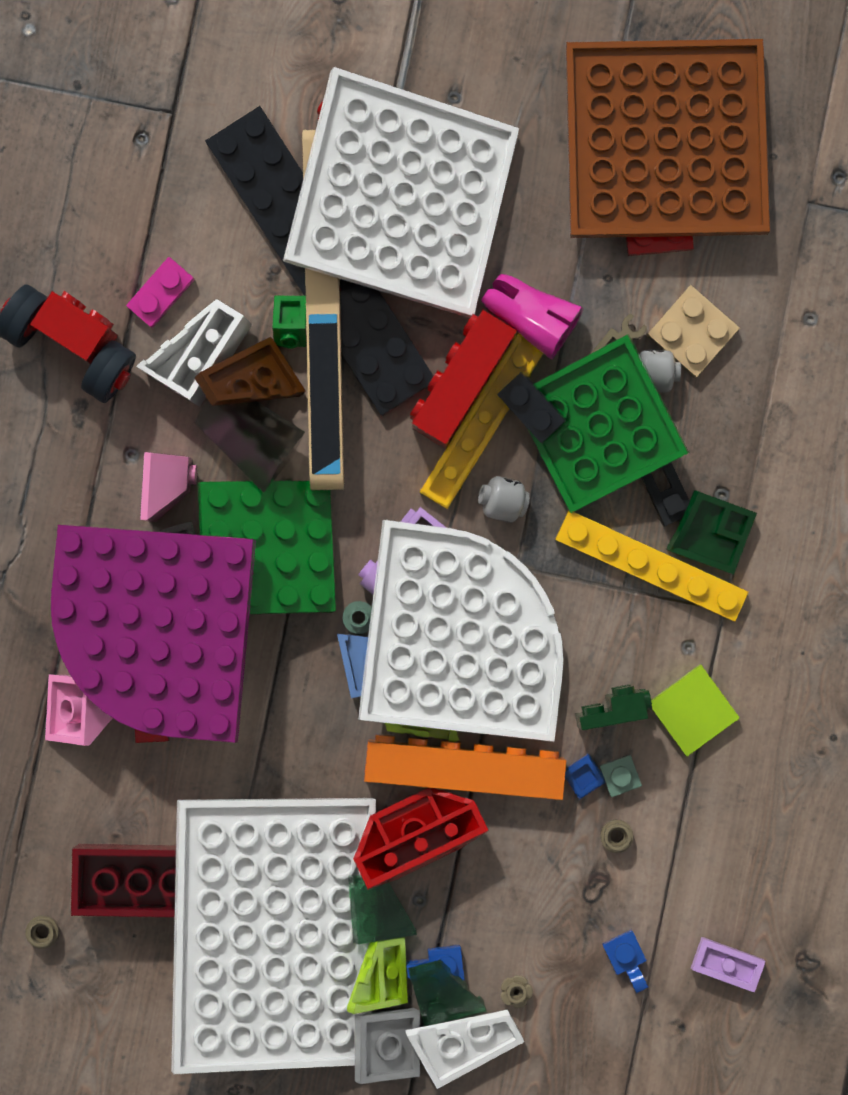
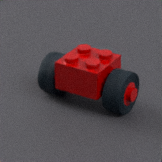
M25 284L20 287L5 302L1 309L0 337L7 340L13 346L20 348L39 330L90 363L83 378L81 388L98 401L107 403L129 381L130 372L136 359L134 352L115 341L118 335L111 330L114 324L93 309L89 314L84 312L86 306L65 291L61 296L51 291L47 297L30 285Z

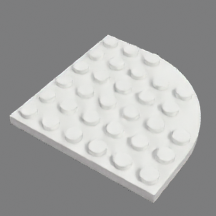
M383 520L358 719L554 742L563 673V647L561 633L558 631L554 617V609L538 580L514 555L484 537L451 528Z

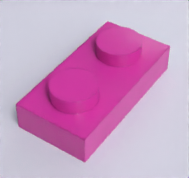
M168 257L126 306L153 328L195 279L173 259Z

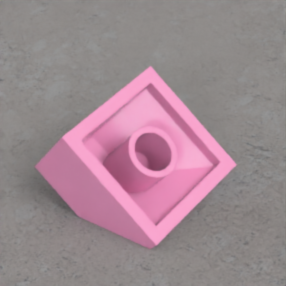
M144 452L140 520L157 522L190 492L191 484L196 485L197 465H192L190 457Z
M49 674L45 740L89 746L113 718L92 703L70 675Z

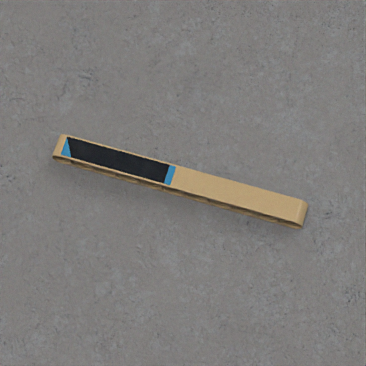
M303 130L302 132L303 179L316 130ZM305 268L310 490H344L340 279Z

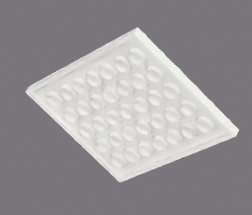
M376 799L177 800L171 1067L173 1074L355 1066V1014L347 1012V1005L370 941L373 940L374 888L367 889L353 858L370 815L376 813Z

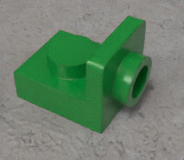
M274 295L272 330L274 342L278 347L293 349L307 346L306 296Z

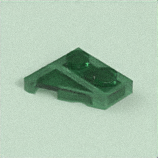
M361 875L348 876L353 943L365 944L417 935L416 928L390 883L368 890Z
M437 960L408 968L424 1026L439 1024L486 1011L483 998L481 996L476 997L468 990L467 984L459 976L453 975L451 969L443 961Z

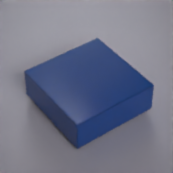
M589 754L566 768L565 778L579 800L606 783L602 773Z

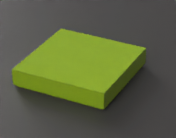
M701 664L651 699L652 711L686 757L740 718Z

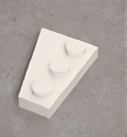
M508 1010L405 1030L409 1041L437 1089L524 1042Z

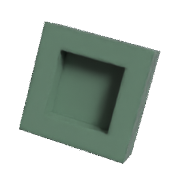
M630 754L599 765L611 798L642 786Z

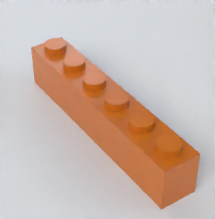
M376 734L375 740H368L364 782L563 800L566 759L559 757V751L540 750L539 755L526 754V748L507 747L506 752L493 751L494 746L488 744H474V749L460 748L461 742L441 741V746L428 745V739L413 737L408 738V743L395 742V736Z

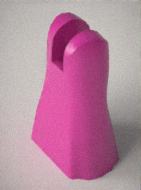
M500 274L492 283L493 289L486 291L481 302L489 311L517 330L534 347L548 358L553 359L576 327L582 315L583 307L537 290L515 277Z

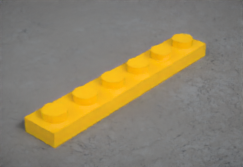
M569 510L555 538L556 541L733 622L736 621L748 595V591L582 515L575 512L570 513Z

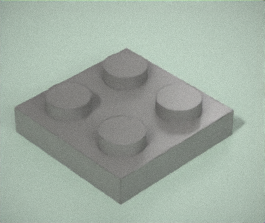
M408 1008L355 1014V1082L366 1084L420 1077V1058L405 1031L420 1027V1010Z

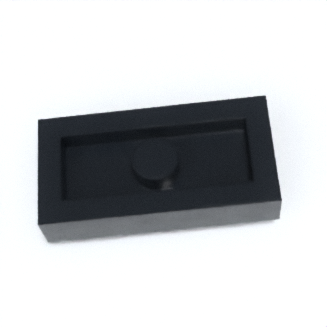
M520 372L497 394L540 443H544L567 421L524 372Z

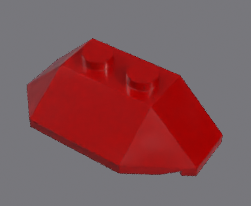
M426 788L370 815L353 859L369 890L400 879L461 849L489 830L474 800L439 789Z

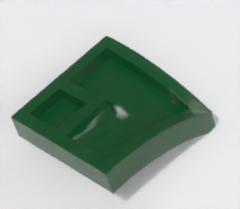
M694 490L686 512L666 550L734 575L757 513Z

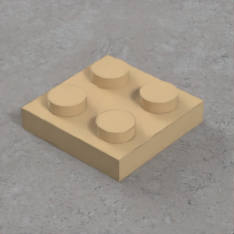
M690 285L646 336L662 350L671 351L675 361L681 362V366L696 378L740 327Z

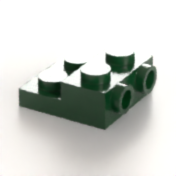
M631 684L612 687V693L605 695L607 708H604V705H601V703L581 706L582 712L575 713L577 727L581 730H588L648 719L647 711L652 710L649 690L645 688L638 690L631 686Z

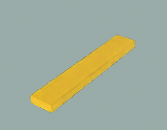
M517 333L419 492L445 509L449 508L510 409L497 394L520 372H524L529 377L543 355L540 350L534 347L520 333Z

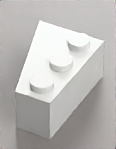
M216 299L189 321L180 333L170 341H165L156 353L146 361H141L136 367L200 407L206 396L194 377L201 371L233 356L252 323L242 314Z

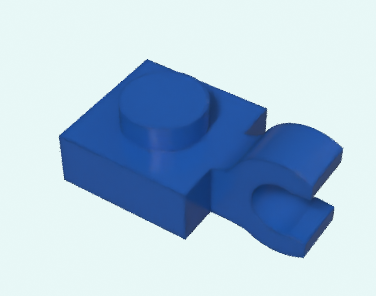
M632 929L602 943L617 975L626 971L636 993L649 988L638 967L639 964L647 960Z
M460 945L427 949L428 959L406 961L408 978L430 974L432 984L465 980Z

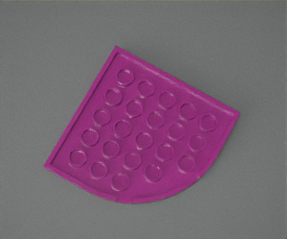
M58 525L51 588L52 627L58 650L70 676L90 701L115 720L146 733L167 737L238 743L256 540Z

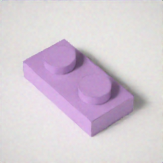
M701 937L691 969L755 993L766 961L757 956Z

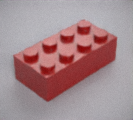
M482 310L479 316L472 314L463 329L462 335L465 336L462 344L460 345L457 342L453 344L445 358V363L448 364L445 371L442 373L437 370L428 385L427 391L431 392L426 401L419 399L410 413V419L413 420L412 429L444 449L450 443L517 333V330L485 310Z

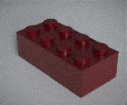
M76 845L72 848L71 916L175 917L176 845Z

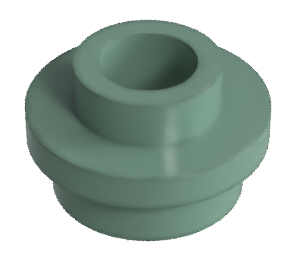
M363 601L350 603L343 612L342 618L345 627L355 634L368 632L372 607ZM356 611H361L365 614V621L362 624H356L353 621V614Z

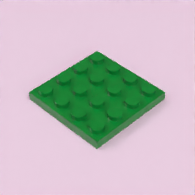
M629 334L535 383L538 389L567 419L544 443H540L531 432L530 434L570 513L689 453Z
M221 481L198 483L200 535L256 540L250 615L336 612L330 490H310V481Z

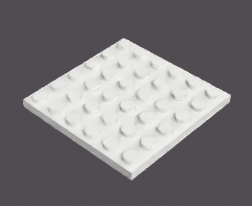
M333 67L324 95L283 262L470 318L472 314H475L519 128Z

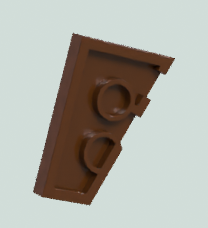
M272 337L201 371L194 377L212 406L300 397L306 392Z

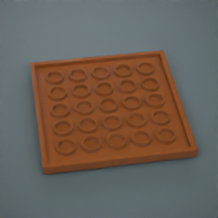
M763 39L566 42L570 238L769 234Z

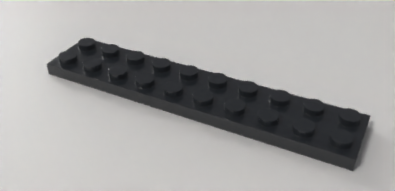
M258 106L205 140V142L283 262L303 183V172L261 106ZM283 262L303 295L306 296L305 268ZM340 279L341 354L382 417L426 389L434 375L380 291Z

